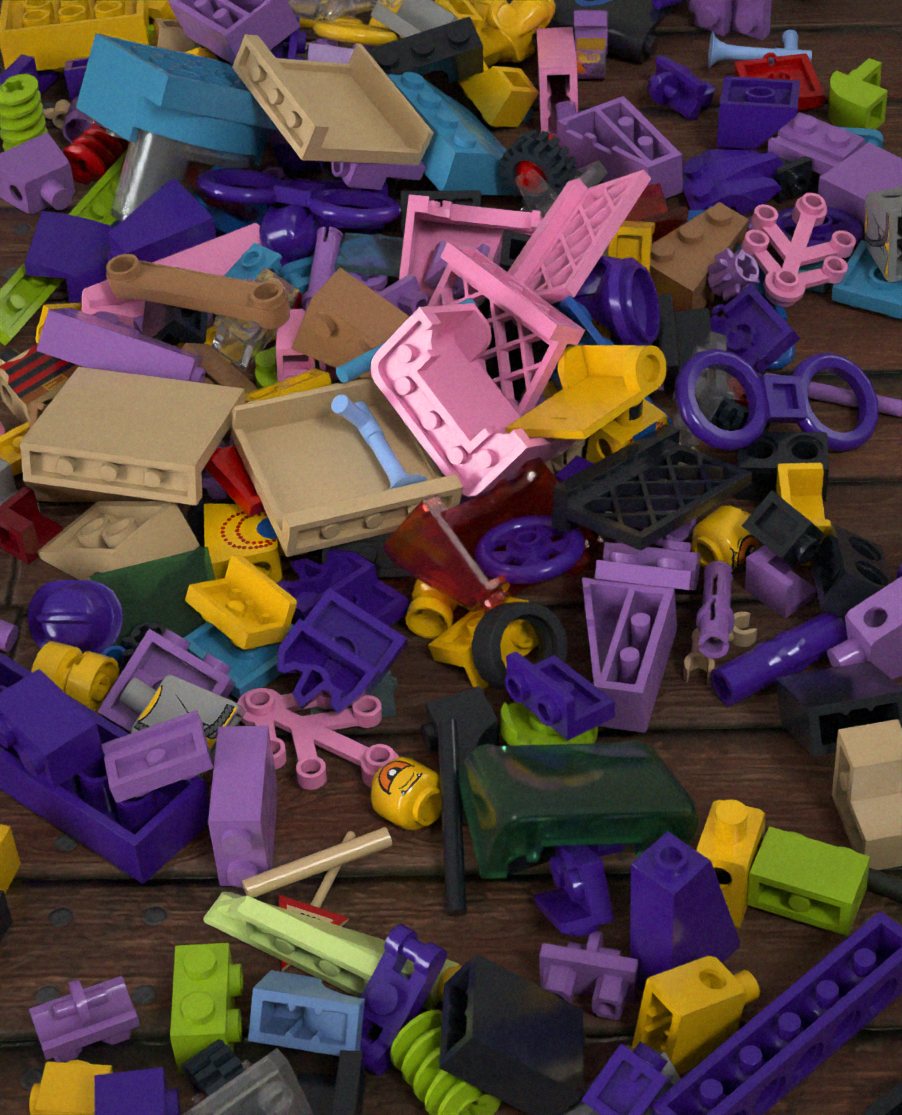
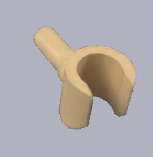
M59 100L55 108L43 109V115L45 118L52 119L56 127L63 129V123L68 115L70 103L67 100Z

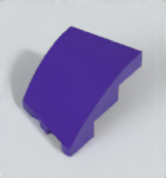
M42 211L25 260L26 275L66 278L69 303H82V291L85 288L107 280L106 265L109 261L107 252L111 250L108 233L115 227L87 218Z

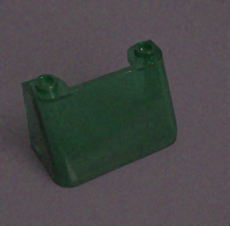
M639 741L515 746L486 744L475 748L465 758L458 775V782L481 879L507 878L509 872L508 863L523 855H526L527 862H537L543 846L632 843L636 858H638L667 831L690 846L700 823L698 811L692 797L651 745Z

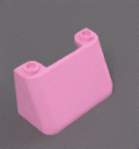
M409 194L399 280L407 275L415 276L420 291L427 294L430 301L435 288L424 282L436 245L439 242L445 241L475 249L483 243L490 247L488 258L493 261L503 231L507 230L532 236L543 220L541 211L532 210L531 213L452 204L451 201H443V205L440 207V202L429 201V196Z
M474 303L419 307L375 353L371 362V375L376 385L445 476L453 474L458 476L463 486V495L475 496L485 494L556 458L577 440L528 437L523 429H516L507 434L505 427L519 419L520 415L477 360L490 345L492 337L491 327L486 318Z

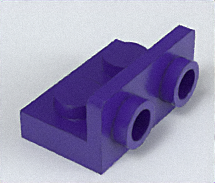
M573 834L554 838L553 843L556 856L550 857V868L554 882L559 889L535 895L536 907L562 934L584 936L594 933L599 929L598 925L614 921L603 861Z

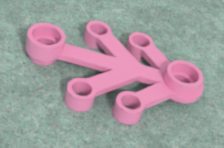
M806 193L796 201L792 212V219L797 226L791 242L776 224L778 218L777 210L766 204L758 205L755 208L751 224L756 229L749 230L745 234L742 249L756 260L759 267L766 274L764 280L765 295L771 303L777 306L789 307L794 305L796 301L802 298L806 288L828 282L832 284L842 282L848 269L846 261L842 258L849 257L856 244V239L851 233L842 230L833 233L830 242L807 247L814 226L822 225L827 213L824 198L816 193ZM769 242L784 260L782 268L766 250ZM824 260L820 269L798 273L800 266Z
M268 688L250 690L244 693L237 702L247 711L241 719L245 726H269L272 752H276V754H273L275 770L281 768L286 762L285 743L276 737L275 728L279 727L292 734L298 760L296 764L297 782L304 789H318L325 784L327 779L326 764L321 758L317 757L315 745L361 766L362 780L370 788L373 776L377 770L385 766L389 761L399 758L398 754L388 745L376 744L367 747L333 731L355 726L371 728L378 725L382 720V707L380 700L375 696H363L352 704V708L344 710L339 715L335 711L307 716L298 715L294 711L301 709L292 693L280 695ZM322 694L304 709L313 707L332 709L330 705L331 696L329 694ZM310 771H315V772H317V773H315V774H306L307 772H310Z

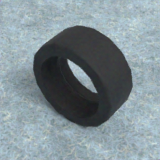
M533 602L498 604L486 612L475 627L471 644L473 662L481 678L494 689L508 693L505 685L507 668L501 657L500 644L503 632L513 620L523 619L532 625L538 637L539 651L536 663L553 655L565 663L568 652L566 632L559 618L546 606Z

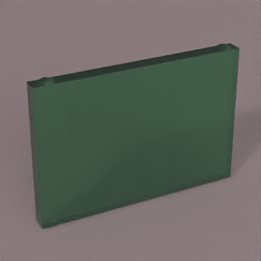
M201 546L192 551L103 573L95 572L89 576L91 581L103 583L112 589L122 604L124 615L122 631L114 645L122 647V638L130 637L132 630L142 623H162L165 630L176 631L177 635L182 638L206 623L207 621L202 618L201 614L185 601V597L190 584L216 580L208 547Z

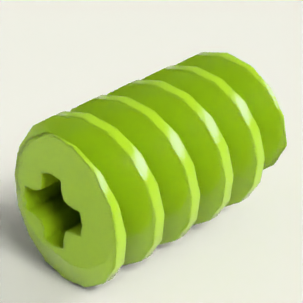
M30 74L11 76L0 85V136L4 140V151L44 133H48L46 119L43 115L41 94L38 90V80Z
M430 1010L409 1021L394 1039L390 1050V1057L393 1065L402 1071L404 1080L413 1087L416 1097L425 1103L427 1112L430 1115H494L502 1100L439 1068L442 1012Z

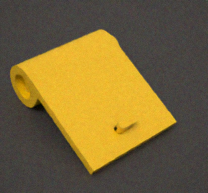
M570 345L565 348L558 360V375L563 389L505 427L506 433L509 434L513 430L523 429L528 437L554 438L556 440L586 439L662 385L667 369L664 354L658 347L653 345Z

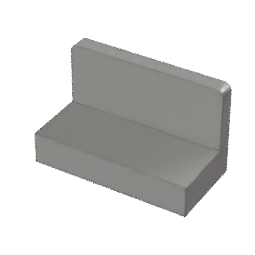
M404 0L397 13L377 3L370 15L404 38L459 20L457 16L432 0Z

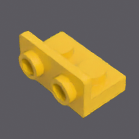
M491 594L428 644L434 661L464 667L473 688L480 686L484 690L489 684L481 678L473 662L471 644L475 627L483 615L498 604L529 602V600ZM517 619L511 621L503 632L500 648L501 657L506 668L507 655L516 651L524 657L538 645V637L532 625L526 620Z

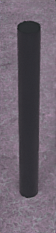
M445 718L437 722L446 915L461 917L467 914L458 727L457 720Z

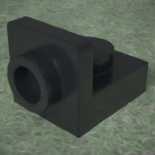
M807 156L793 162L779 157L785 165L777 168L776 176L772 178L782 188L780 192L772 197L778 204L811 190L812 160Z
M773 490L770 491L742 525V527L794 570L801 564L809 562L816 555L820 548V541L824 537V533Z

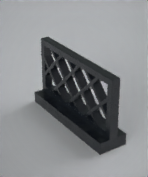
M665 424L553 486L552 528L568 533L582 525L642 551L751 485L752 472L680 445V430ZM682 462L687 465H677V463ZM677 479H699V480H677ZM685 494H703L694 496H682ZM649 495H672V496H649ZM670 510H676V511H674V512H654V511H670ZM621 511H644L636 513H621ZM630 527H647V528H645V529L642 530V531H637V530H635V529H633V528H630Z

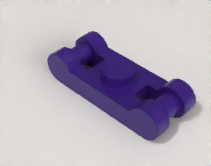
M398 924L389 933L385 941V952L360 997L365 999L360 1051H363L365 1068L377 1076L385 1073L392 1064L390 1050L394 1039L409 1021L417 1017L447 958V951L433 942L422 943L417 939V933L404 924ZM407 959L414 963L415 970L411 977L402 972ZM373 1023L383 1028L376 1041L367 1037Z

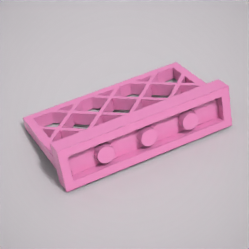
M641 170L587 188L579 178L568 181L508 270V273L549 304L563 301L568 296L574 298L650 182V176L645 170ZM512 319L511 321L517 326V320Z
M447 242L440 257L448 265L427 306L454 305L471 298L478 307V301L486 298L490 300L492 318L486 320L490 327H493L496 347L486 350L477 360L487 372L485 360L497 356L500 377L492 380L520 417L535 408L567 344L578 345L585 330L477 249ZM459 276L463 279L465 297L454 301L452 288ZM515 319L517 320L519 339L507 343L504 322ZM543 340L550 346L542 361L535 364L532 343ZM521 348L523 368L511 372L508 352ZM524 377L526 392L519 403L514 398L512 381Z

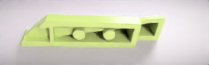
M222 892L203 917L204 923L317 978H323V981L358 998L361 997L385 952L386 940L267 904L248 895L242 896L232 892ZM407 959L402 972L411 977L415 970L414 963ZM446 959L422 1006L429 1011L434 1010L440 1001L437 990L445 970L452 966H460L459 963Z

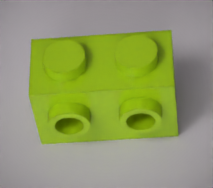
M769 826L749 872L747 905L848 936L867 889L870 856L857 853L847 847H837L810 839L797 832H787Z
M229 943L175 946L170 1039L178 1073H184L181 1068L183 1063L216 1040H223L225 1045L227 1044L231 1048L232 1052L234 1042H241L242 1040L240 1009H235V997L243 996L242 964H233Z

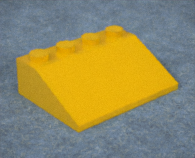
M2 0L0 48L5 70L21 54L34 57L37 71L52 69L55 72H63L66 60L90 56L95 33L151 45L147 0Z

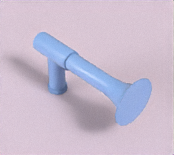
M795 30L785 31L782 35L784 48L775 49L726 44L719 41L715 37L714 31H712L708 52V70L719 61L761 59L769 52L775 53L777 57L807 53L811 62L812 51L798 49V34ZM772 57L768 58L769 63H773Z
M343 394L333 399L331 403L332 411L341 415L358 428L365 442L371 447L391 483L389 489L427 481L425 476L420 474L409 475L404 470L365 402L358 401L352 403Z

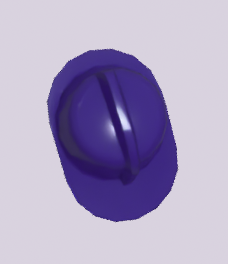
M281 202L270 204L259 228L262 246L282 255V258L279 260L282 267L287 263L310 257L315 252L317 230L321 228L318 216L314 215L307 207Z
M56 580L45 583L35 592L29 604L27 618L29 631L36 644L41 648L49 641H57L78 647L83 654L85 651L102 653L107 647L114 645L121 634L124 615L122 604L117 595L105 584L91 580Z

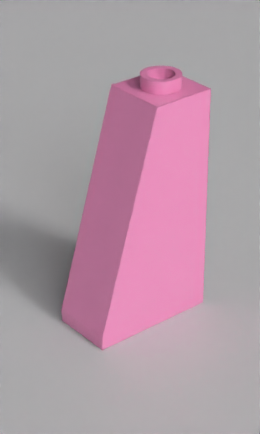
M573 27L536 29L541 132H548L553 138L557 137L556 121L558 119L556 104L563 101H573L576 113H578L577 61Z

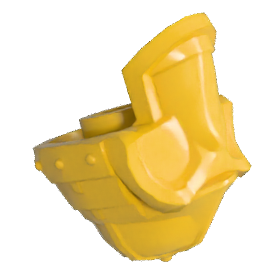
M469 0L484 20L480 40L483 44V59L487 67L500 62L521 63L524 59L531 56L535 52L532 36L536 33V29L545 28L552 20L556 7L554 1L512 0L509 4L507 0Z

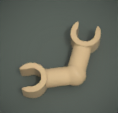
M734 613V628L729 634V641L732 644L748 647L756 642L757 628L741 630L749 626L750 613ZM696 628L691 635V653L684 660L683 679L687 683L690 671L700 668L707 672V684L709 685L711 683L710 672L715 669V661L713 658H708L700 652V645H698L700 632Z

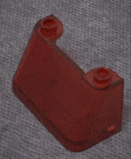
M541 457L524 463L521 467L523 472L511 485L506 479L500 480L488 494L447 509L438 495L422 500L385 542L383 550L393 564L473 613L480 610L486 613L498 604H504L508 598L552 580L549 579L530 584H510L505 576L492 579L485 575L476 564L475 549L479 540L486 532L503 522L531 515L552 516L553 486L559 484V481ZM582 525L578 526L585 540L583 555L570 570L559 576L568 572L572 577L577 576L593 564L594 559L591 555L604 543L596 531ZM556 535L550 537L552 542H556L562 539L561 537H558ZM498 546L495 551H506V546ZM550 554L549 556H550V559H551V558H553V557H555V556H557V555H555V554Z

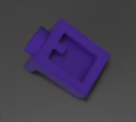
M641 1041L635 1049L629 1044L621 1043L581 1101L600 1115H645L662 1089L667 1087L673 1079L671 1075L663 1070L668 1061Z

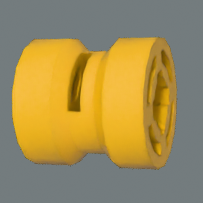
M435 573L425 574L417 579L412 592L413 601L410 603L405 617L406 624L412 632L423 638L436 639L452 626L454 619L453 611L460 597V589L456 582L447 576Z

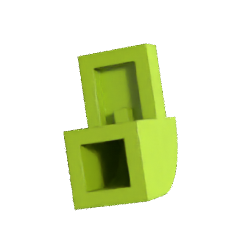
M868 58L857 69L852 70L849 75L839 71H835L832 74L829 87L828 118L834 126L876 130L885 122L888 90L880 87L881 62Z

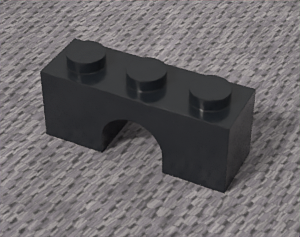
M470 16L367 50L386 75H403L405 72H412L423 76L432 71H443L449 84L483 72V44Z

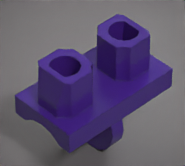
M667 56L656 57L655 75L650 77L647 87L651 99L657 104L669 105L688 120L697 119L700 108L711 105L715 87L707 81H701L691 74L690 69L684 65H678Z

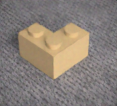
M898 719L838 729L832 797L852 849L857 853L870 856L869 867L875 870L902 866V727Z

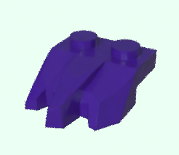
M711 149L699 156L690 158L686 163L682 164L683 190L691 210L709 209V205L714 206L720 202L729 208L734 206L739 214L744 215L755 209L758 205L764 204L782 190L780 185L772 178L776 176L777 168L785 164L773 152L762 154L753 150Z
M329 550L326 554L327 562L323 565L306 558L291 562L290 564L298 580L295 582L284 580L277 583L297 601L293 615L296 622L299 619L303 621L306 619L328 588L388 626L404 617L409 607L408 598L378 580L375 565L353 551Z
M328 588L304 621L299 619L279 645L277 671L282 673H299L302 675L292 693L301 710L326 692L331 696V708L339 715L372 691L381 682L408 645L405 636Z

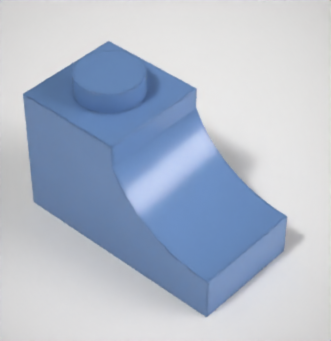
M271 970L253 987L248 1041L340 1056V1050L360 1051L365 999L333 991L322 984L323 978Z

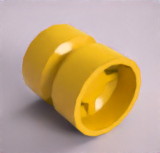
M49 641L41 648L31 670L33 673L40 669L65 694L101 716L102 714L97 711L119 678V666L114 658L91 651H85L82 654L78 647L57 641Z

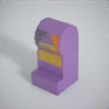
M609 10L574 11L577 79H605Z

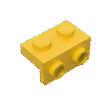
M242 555L230 557L225 578L190 584L185 597V601L199 612L204 620L212 623L230 638V641L235 646L243 650L282 642L288 635L297 601L293 596Z

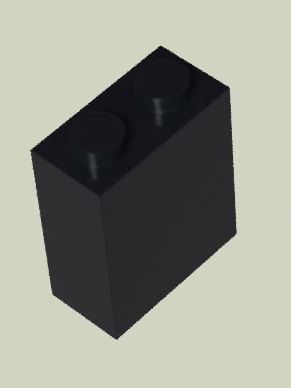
M870 661L776 678L781 725L813 757L836 753L838 729L895 719L899 720L902 727V687Z
M476 953L444 983L439 1068L529 1115H561L568 1108H573L577 1105L585 1090V1079L583 1078V1050L585 1047L583 1009Z

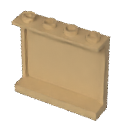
M244 35L232 68L301 160L420 165L434 132L362 44L356 43L349 63L275 58L258 35Z
M78 367L20 441L23 481L197 506L202 498L201 472L228 429L232 428L234 406L245 404V388Z
M372 377L347 383H335L326 387L293 392L284 396L251 401L234 406L231 437L286 557L454 518L458 515L463 490L456 474L443 475L442 471L376 385ZM343 394L352 403L358 401L365 402L404 470L409 475L420 474L425 476L427 481L389 489L391 483L371 447L365 442L358 428L341 415L332 411L331 403L333 399Z

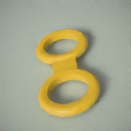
M291 8L295 17H300L301 28L312 29L315 35L325 39L352 44L360 43L367 46H380L400 39L399 34L391 29L363 24L359 18L319 10Z

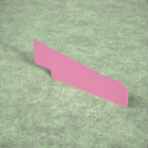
M253 223L152 263L224 276L254 243L262 246L260 226L257 223ZM108 280L87 287L82 291V312L93 315L98 311L110 312L117 315L119 321L134 329V318L144 315L145 300L122 301L117 299L110 289Z

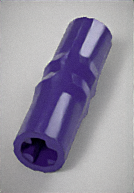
M826 611L791 630L780 632L771 640L761 642L750 651L713 669L710 672V680L714 692L725 705L733 706L772 685H776L777 677L801 673L808 666L827 657V650L848 640L846 624L842 618Z

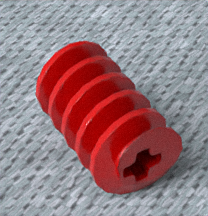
M95 121L89 129H86L62 153L70 163L73 179L77 183L88 184L91 180L98 182L133 142L127 141Z

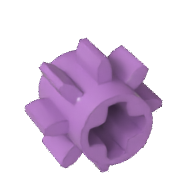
M727 248L715 255L716 262L707 267L710 271L708 282L711 289L718 296L723 297L725 301L733 296H737L750 283L753 286L760 283L758 279V264L743 249L733 253L730 248Z

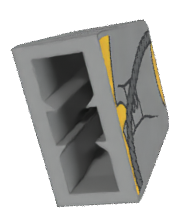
M902 187L870 192L865 197L864 205L866 247L888 283L901 281Z
M170 674L164 678L157 690L137 677L133 678L124 689L119 700L122 704L140 715L132 726L130 733L197 710L204 726V733L207 738L212 762L215 760L218 727L237 726L247 712L232 700ZM207 771L202 772L197 776L202 779Z

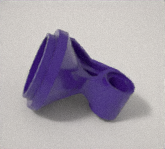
M602 255L573 298L574 301L581 303L588 310L591 318L601 323L623 345H651L659 332L660 306L651 275L647 268L639 264L633 257L620 259ZM560 302L553 303L551 305L553 307H556Z

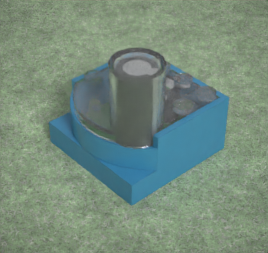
M95 33L76 108L89 116L88 122L106 127L105 132L107 134L129 141L110 211L114 218L123 221L170 180L176 179L183 186L190 160L239 169L261 165L271 129L279 131V129L233 70L232 65L225 61Z

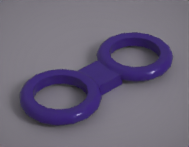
M241 169L212 170L201 174L196 181L199 191L212 199L252 205L274 204L277 202L308 207L316 216L338 223L382 225L396 221L401 215V205L395 199L383 194L355 189L325 190V184L291 178L284 180L275 175ZM228 185H244L257 188H240ZM339 205H355L368 207L372 209L349 208Z
M711 349L697 352L684 362L675 380V401L682 421L695 437L710 447L726 451L748 447L762 435L766 423H797L803 432H827L828 449L844 452L859 448L871 438L878 422V399L872 382L858 365L844 356L829 352L808 356L795 367L792 376L763 375L760 377L751 364L735 353ZM714 368L726 371L736 378L745 390L749 402V416L744 427L740 430L728 431L720 429L709 422L700 411L695 397V384L703 370ZM825 371L836 374L845 380L854 391L859 405V418L855 428L850 432L842 433L829 429L813 413L808 399V386L815 373Z

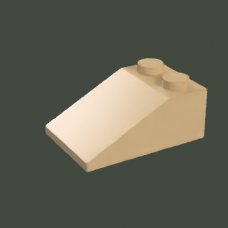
M98 501L40 548L37 554L41 560L78 580H91L103 583L112 589L118 598L139 601L152 595L158 588L157 583L165 576L182 569L188 563L187 557L197 550L200 544L178 505L174 502Z

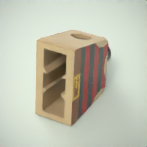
M38 344L21 354L14 349H7L0 354V393L3 402L17 419L24 424L30 421L32 400L45 404L47 408L75 370L83 366L36 351Z

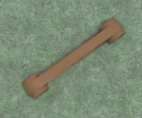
M132 254L118 255L108 261L106 265V277L110 289L116 298L122 301L140 299L257 322L260 327L265 329L278 328L284 325L290 318V304L287 293L283 286L276 281L258 283L140 261Z

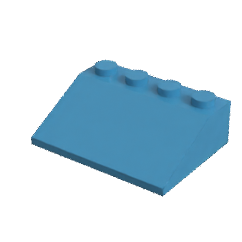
M405 72L403 75L387 74L434 132L421 161L426 167L425 175L439 191L481 190L482 195L512 196L510 193L514 188L512 186L505 187L503 181L507 176H500L499 172L503 167L499 164L500 159L504 156L503 154L506 149L473 112L416 73Z

